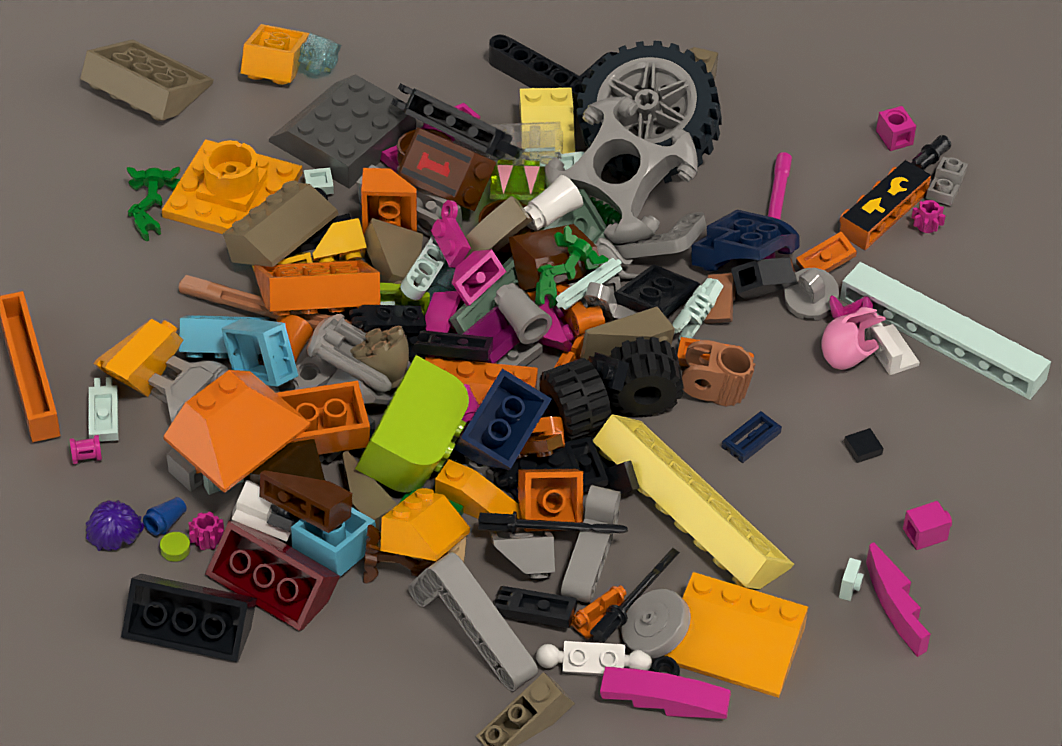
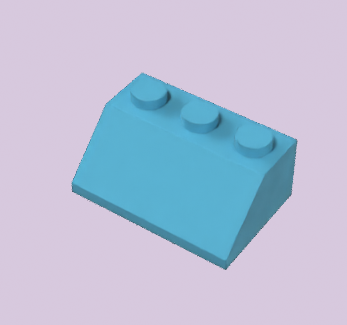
M183 316L180 318L179 333L183 342L179 346V352H186V357L194 358L203 357V353H214V358H229L221 328L242 318L269 321V318ZM252 336L257 358L259 359L261 350L257 336Z

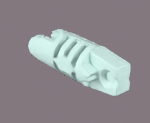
M707 278L694 291L692 297L685 304L684 309L680 311L672 323L675 328L674 334L680 333L679 340L681 337L692 339L701 326L702 321L706 319L723 288L719 280Z

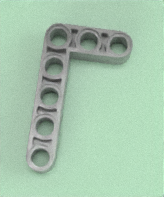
M453 552L448 553L426 568L409 584L410 595L422 607H425L439 596L508 690L515 691L537 675L538 668L536 663L458 555Z

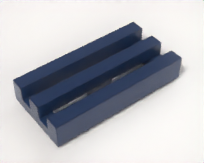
M760 411L722 441V448L724 450L729 449L733 457L739 456L738 460L744 463L781 433L782 426ZM761 422H765V423H764L762 426H760L757 430H753V429H754L756 426H758ZM747 433H749V434H748V437H746L743 441H741V442H740L739 444H737V445L735 444V443H736L737 441H739L742 437H744Z

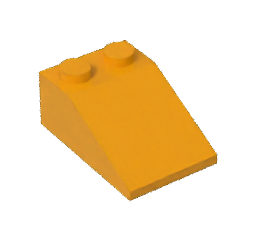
M260 24L244 43L240 74L248 75V78L254 80L272 79L276 84L284 85L291 83L298 72L310 33Z

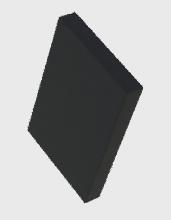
M653 264L614 292L617 304L636 312L658 307L666 317L689 300L694 291L700 286V283Z

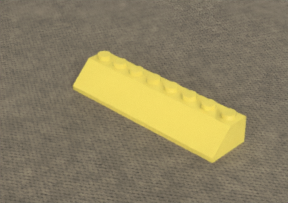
M612 414L593 439V443L600 448L599 454L605 459L616 464L631 460L640 487L637 490L656 501L655 507L662 513L670 515L675 520L674 525L679 530L689 533L694 538L693 543L705 552L708 551L714 557L713 562L718 567L728 570L734 576L732 580L738 586L761 589L793 567L794 563L642 421Z

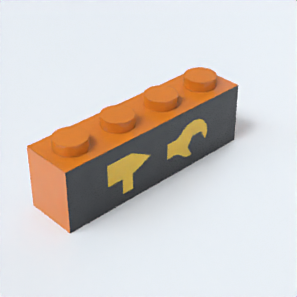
M907 160L903 161L898 167H893L886 178L876 182L868 194L862 195L850 210L846 209L842 213L839 220L841 223L840 232L842 231L850 242L866 250L927 195L931 174Z

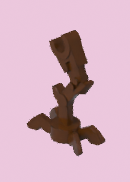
M368 525L364 583L367 584L378 576L379 572L376 565L379 561L400 563L410 569L411 575L416 577L436 562L426 559L418 561L410 556L380 551L378 542L381 539V533L373 525Z

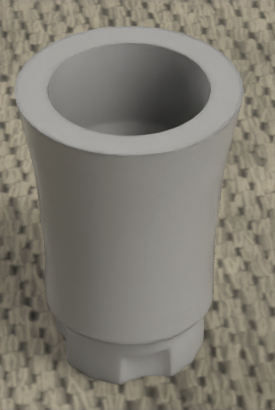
M516 284L503 285L497 290L494 301L513 327L521 343H534L549 331L552 325L551 316L537 306Z

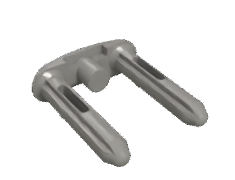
M342 314L332 315L321 321L315 328L307 345L306 351L308 356L311 358L318 356L375 390L388 392L392 387V383L387 376L339 349L344 340L354 346L361 344L366 340L365 335L367 333L346 322L345 316ZM408 361V366H407L406 371L408 370V368H409V366H410V364H411L410 361Z

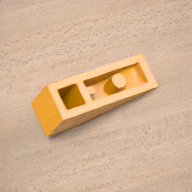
M449 459L435 479V493L445 495L448 500L462 505L463 513L478 519L480 513L513 514V511L517 512V519H522L519 504L472 468Z

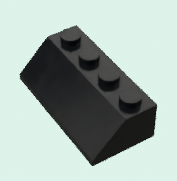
M139 574L131 578L121 637L239 662L252 628L257 598Z

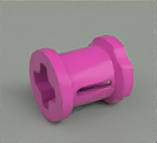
M94 435L91 439L77 441L74 438L70 439L73 464H78L79 460L96 458L98 461L102 460L99 435Z

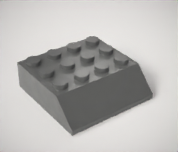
M355 74L333 84L269 138V142L314 169L330 168L332 179L350 189L363 175V168H369L371 164L376 166L381 162L382 151L396 146L398 139L405 133L416 130V118L405 114L403 109L391 104L393 98L398 99L397 97Z

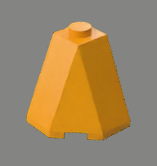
M150 319L97 358L94 365L107 375L148 397L154 388L149 385L148 380L155 373L160 376L163 374L167 367L166 362L176 353L183 339L176 333L178 328L165 320L159 323Z

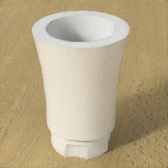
M560 175L547 189L524 207L527 214L533 220L527 225L530 229L536 232L542 227H547L565 214L583 206V199L579 190L568 177Z

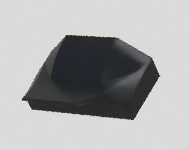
M591 436L565 442V448L573 469L583 471V492L589 491L591 485L598 487L607 486L609 481L605 469L612 466L610 461L601 456L598 450H596Z

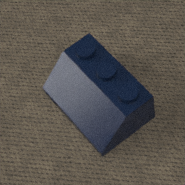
M502 368L453 449L477 464L510 470L552 398Z

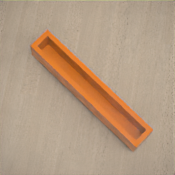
M20 291L0 296V323L32 442L59 437L61 435L57 412L24 292Z

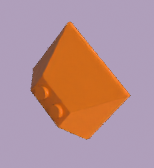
M228 370L184 403L164 434V440L225 493L310 428L311 423L251 371Z

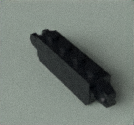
M400 83L398 89L407 95L410 94L408 102L405 104L404 101L393 98L391 104L403 109L405 114L496 158L503 159L505 154L517 159L520 158L523 149L511 144L513 139L511 134L415 88L412 89Z

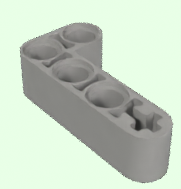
M591 485L586 500L583 523L591 525L617 524L621 492ZM592 530L580 531L563 580L561 596L577 598V601L588 604L592 602L615 533H602Z

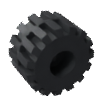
M638 337L632 342L629 340L624 341L621 347H615L611 350V355L609 356L629 363L623 390L609 388L611 403L614 407H618L619 412L623 414L629 412L632 417H638L639 415L651 417L654 413L662 414L666 412L668 407L673 408L678 403L677 399L682 398L684 386L676 349L671 347L669 342L666 340L659 342V339L656 337H651L650 339Z
M580 358L544 371L540 375V392L552 398L545 410L546 416L562 418L565 442L601 430L611 416L610 402L605 385L589 360Z

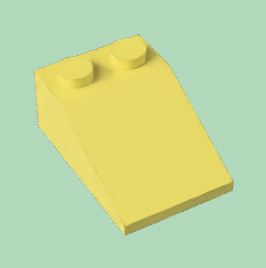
M572 88L520 89L519 117L523 165H527L526 158L575 152Z

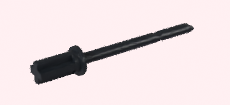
M513 511V514L480 513L478 518V530L512 532V535L516 534L517 528L566 531L592 530L602 533L628 532L626 526L617 524L591 525L581 522L517 519V512Z
M672 548L620 606L610 605L606 609L604 617L590 631V634L594 636L593 640L595 642L602 641L604 643L619 626L625 625L628 621L626 611L680 553L679 551Z

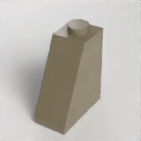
M372 218L363 235L373 267L380 272V283L401 284L421 253L423 234Z

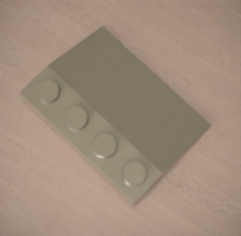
M133 39L87 50L80 78L89 83L90 87L109 93L113 99L123 100L129 103L133 109L143 110L151 114L153 119L159 121L179 115L208 89L214 80Z

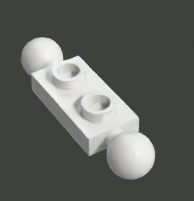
M564 641V651H559L552 644H544L536 652V660L540 666L553 668L558 663H563L562 673L603 676L605 667H629L630 669L648 671L652 664L651 657L641 650H635L630 655H625V645Z

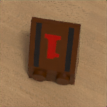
M417 127L397 174L408 183L446 200L455 201L458 205L475 211L497 162Z

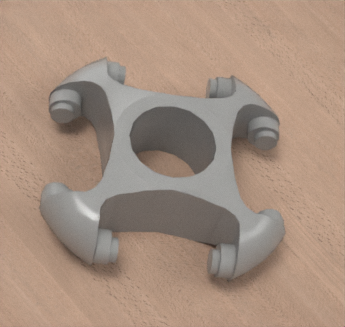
M627 96L607 98L588 105L582 118L591 125L594 123L599 124L601 120L604 121L591 146L571 168L565 170L563 168L564 163L555 157L545 165L546 189L560 175H564L575 184L578 190L584 189L587 195L608 203L620 213L622 219L619 224H609L604 231L606 239L614 244L637 242L655 235L660 222L651 215L648 217L643 216L641 221L637 217L649 193L671 169L678 167V176L686 182L693 180L698 173L697 152L689 132L677 128L671 136L672 145L660 146L634 135L619 122L622 116L634 115L638 108V104ZM620 154H631L641 159L637 173L629 181L622 184H610L601 180L603 167L611 158Z

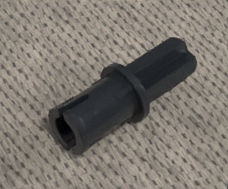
M939 135L931 144L924 145L921 152L912 159L911 163L924 170L930 164L938 162L940 156L951 148L950 139L945 135Z

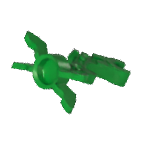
M127 167L128 174L133 178L129 180V186L135 190L144 185L148 188V196L139 204H133L128 210V216L134 217L135 227L145 241H149V233L147 232L149 230H154L158 235L161 234L160 224L146 211L155 203L160 206L163 205L158 189L166 185L174 190L180 179L175 178L180 173V167H175L171 171H163L159 168L136 171L135 168Z
M568 225L564 227V234L560 232L554 234L558 247H568L570 255L566 262L557 266L545 264L537 269V271L541 272L540 280L536 283L535 304L539 307L545 304L544 297L548 298L550 308L556 306L558 302L556 300L557 289L554 276L566 274L568 280L571 281L575 277V265L578 260L584 261L586 270H595L600 264L609 261L604 255L598 256L587 241L572 235V229Z

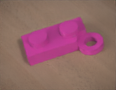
M447 200L442 206V219H437L433 224L431 232L449 267L456 268L465 259L471 247L456 221L458 213L457 203Z

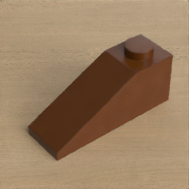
M266 470L260 473L259 497L327 533L351 517L353 493L330 481Z

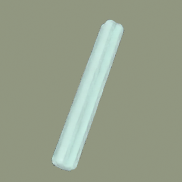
M611 258L608 262L602 264L557 295L556 300L558 303L556 306L559 309L564 308L565 310L584 298L590 282L604 284L622 271L621 260Z

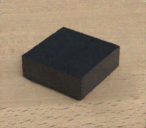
M871 428L845 436L844 443L857 463L883 455L884 448Z
M631 460L605 469L611 490L624 494L640 488Z

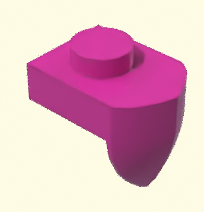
M830 296V309L834 319L839 316L856 313L861 307L873 308V303L868 296L844 307L835 296Z

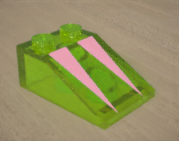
M497 159V164L491 174L490 199L507 200L513 196L517 200L531 201L545 190V166H540V160H524V165H513L512 159Z

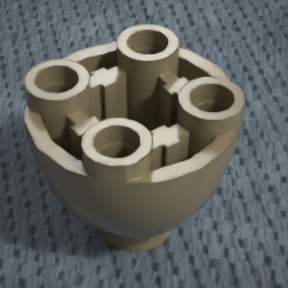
M395 326L386 331H381L380 328L373 329L365 335L366 340L354 346L350 352L357 360L387 376L392 383L391 388H395L401 382L408 366L409 346L402 326Z

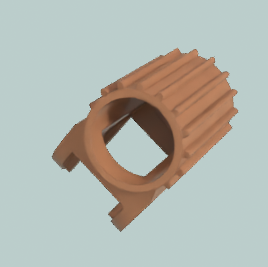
M710 340L696 341L688 346L685 359L689 368L685 369L681 375L684 386L683 390L694 398L712 401L722 406H735L736 403H741L742 398L744 399L755 367V363H753L754 358L749 355V352L738 346H726L723 343ZM710 354L709 361L702 359L701 355ZM702 379L701 385L697 384L696 380Z

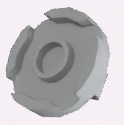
M804 268L795 272L798 284L784 288L785 304L789 311L800 319L806 317L821 320L831 314L830 296L833 295L837 299L839 298V288L834 277L825 270L818 268Z

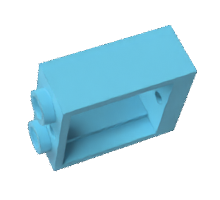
M242 318L221 328L232 370L251 371L266 385L276 387L299 376L285 323ZM252 336H257L264 365H259Z

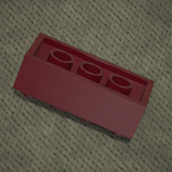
M236 521L228 522L205 573L208 577L237 594L257 598V606L299 631H302L329 602L340 578V575L277 538Z

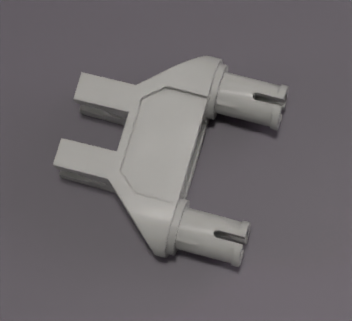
M173 355L166 362V365L172 369L169 372V377L174 380L171 381L155 373L148 382L149 385L154 387L151 390V394L168 404L171 422H173L186 401L227 372L228 368L214 361L188 363Z

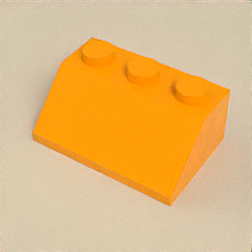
M420 488L382 517L380 551L437 561L470 533V527L445 495L434 493L432 489Z

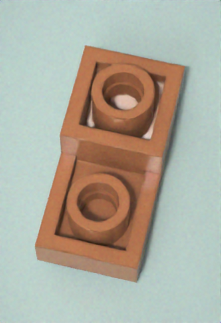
M710 274L708 278L719 280L723 288L704 322L705 324L732 322L733 301L736 299V286L733 274Z

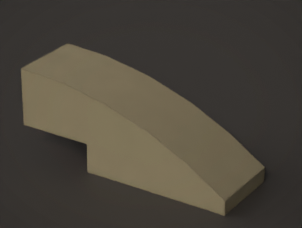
M509 197L470 231L466 239L471 249L465 259L473 251L493 250L496 253L509 243L508 237L515 235L533 221L515 197Z

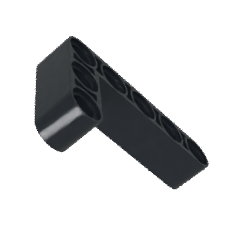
M495 35L489 40V63L492 67L530 88H572L573 112L577 113V108H579L577 102L578 93H584L581 83L585 77L589 79L592 77L590 69L594 64L579 76L506 35ZM608 52L611 56L618 54L617 52ZM606 54L600 57L594 64L600 67L604 63L603 57Z

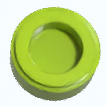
M181 532L166 534L160 541L161 554L168 561L177 562L185 559L190 553L189 538Z

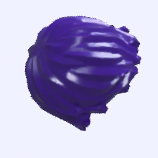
M108 500L100 503L86 522V539L96 546L98 551H101L103 547L107 551L117 550L123 542L127 544L134 543V540L142 532L144 523L141 522V516H138L129 505L119 500Z

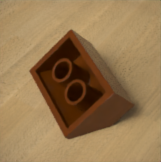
M575 224L568 225L572 229V235L587 241L591 245L592 250L596 251L599 256L597 246ZM565 226L508 237L520 289L524 291L536 288V283L539 282L541 272L537 271L540 266L545 264L557 266L566 262L570 255L568 247H558L554 238V234L557 232L564 234ZM578 260L575 265L576 273L574 279L583 278L594 270H586L584 261ZM566 274L554 276L555 283L569 281Z

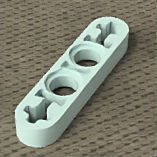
M433 235L400 285L402 292L410 299L419 300L422 298L446 261Z

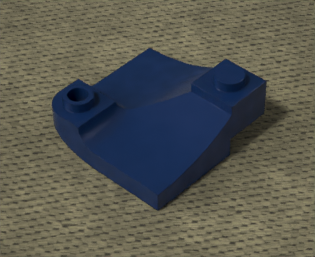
M735 210L707 226V236L691 245L692 265L703 267L705 271H716L719 267L730 262V259L744 258L760 261L777 250L780 254H792L800 247V236L791 225L780 219Z

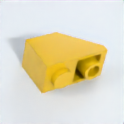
M359 218L332 223L314 250L312 261H349L364 258L367 247Z

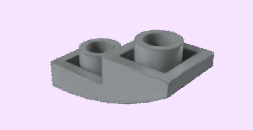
M943 157L936 169L935 177L928 188L926 199L951 206L961 186L968 164L956 158Z

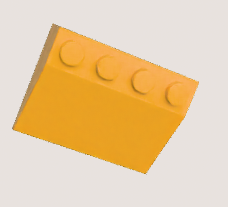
M693 572L683 595V599L688 604L691 614L688 631L680 644L664 656L673 658L680 668L779 698L805 629L808 606Z

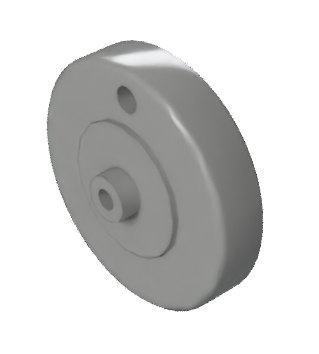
M661 588L649 591L640 596L626 612L628 621L622 626V638L631 651L641 650L648 654L651 659L664 656L675 649L685 637L691 619L689 606L673 590Z

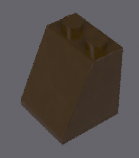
M314 439L289 443L243 478L244 481L248 480L260 485V473L266 470L325 480Z

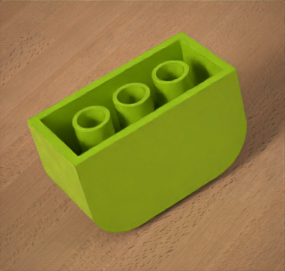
M416 355L399 383L355 469L399 492H411L422 488L433 471L440 472L455 446L456 438L459 437L466 424L462 418L468 408L469 396L464 384L454 375Z

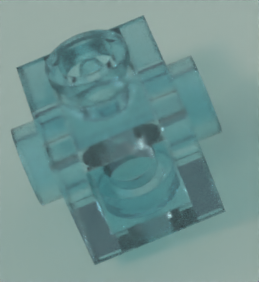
M309 33L306 42L300 49L298 61L306 64L305 69L314 74L320 75L321 71L331 73V70L338 62V53L342 45L323 36Z

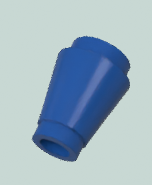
M175 497L148 509L143 517L144 526L153 535L165 534L182 514L186 512V504L181 498Z

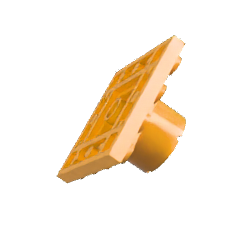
M205 139L162 208V217L223 234L232 227L234 222L241 220L249 214L252 208L262 204L266 197L280 190L284 183L289 181L298 182L303 174V167L257 154L250 145L245 143L241 144L238 141L232 140L217 143Z

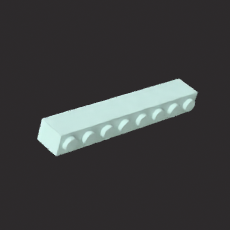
M859 262L842 281L840 300L851 304L868 296L873 303V309L877 310L875 313L886 317V320L882 322L887 325L894 324L896 329L1029 400L1047 380L1051 361L862 262Z

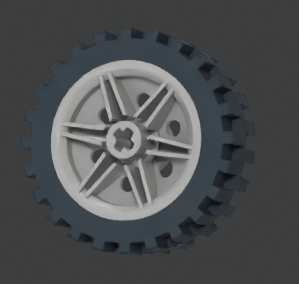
M654 40L653 45L644 46V41L636 42V47L627 49L626 45L619 47V53L611 56L610 53L606 54L603 57L604 63L600 67L594 64L590 69L592 77L590 79L585 77L581 83L584 93L579 92L577 97L579 106L577 108V117L587 148L593 143L604 121L601 120L599 124L594 123L593 125L587 123L582 117L588 105L607 98L627 96L638 104V108L634 115L622 116L619 122L629 131L634 128L638 132L634 135L660 146H671L673 132L677 128L689 132L694 142L698 167L703 163L702 155L704 153L708 155L714 150L712 140L718 141L720 136L719 125H722L719 97L712 73L707 72L706 64L702 59L697 62L695 61L693 52L687 49L685 53L680 52L679 45L671 43L670 47H664L662 41ZM678 108L680 112L678 113L673 109ZM620 154L611 158L604 165L603 171L610 168L612 177L620 180L623 175L629 181L637 173L641 159L631 154ZM678 167L669 171L663 178L664 183L672 182L671 176L679 173Z

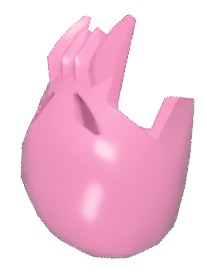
M861 307L856 313L835 318L825 328L821 340V349L826 361L835 369L846 370L870 356L879 348V345L875 339L865 341L864 330L885 321L886 317L877 315L875 313L877 312L876 309Z

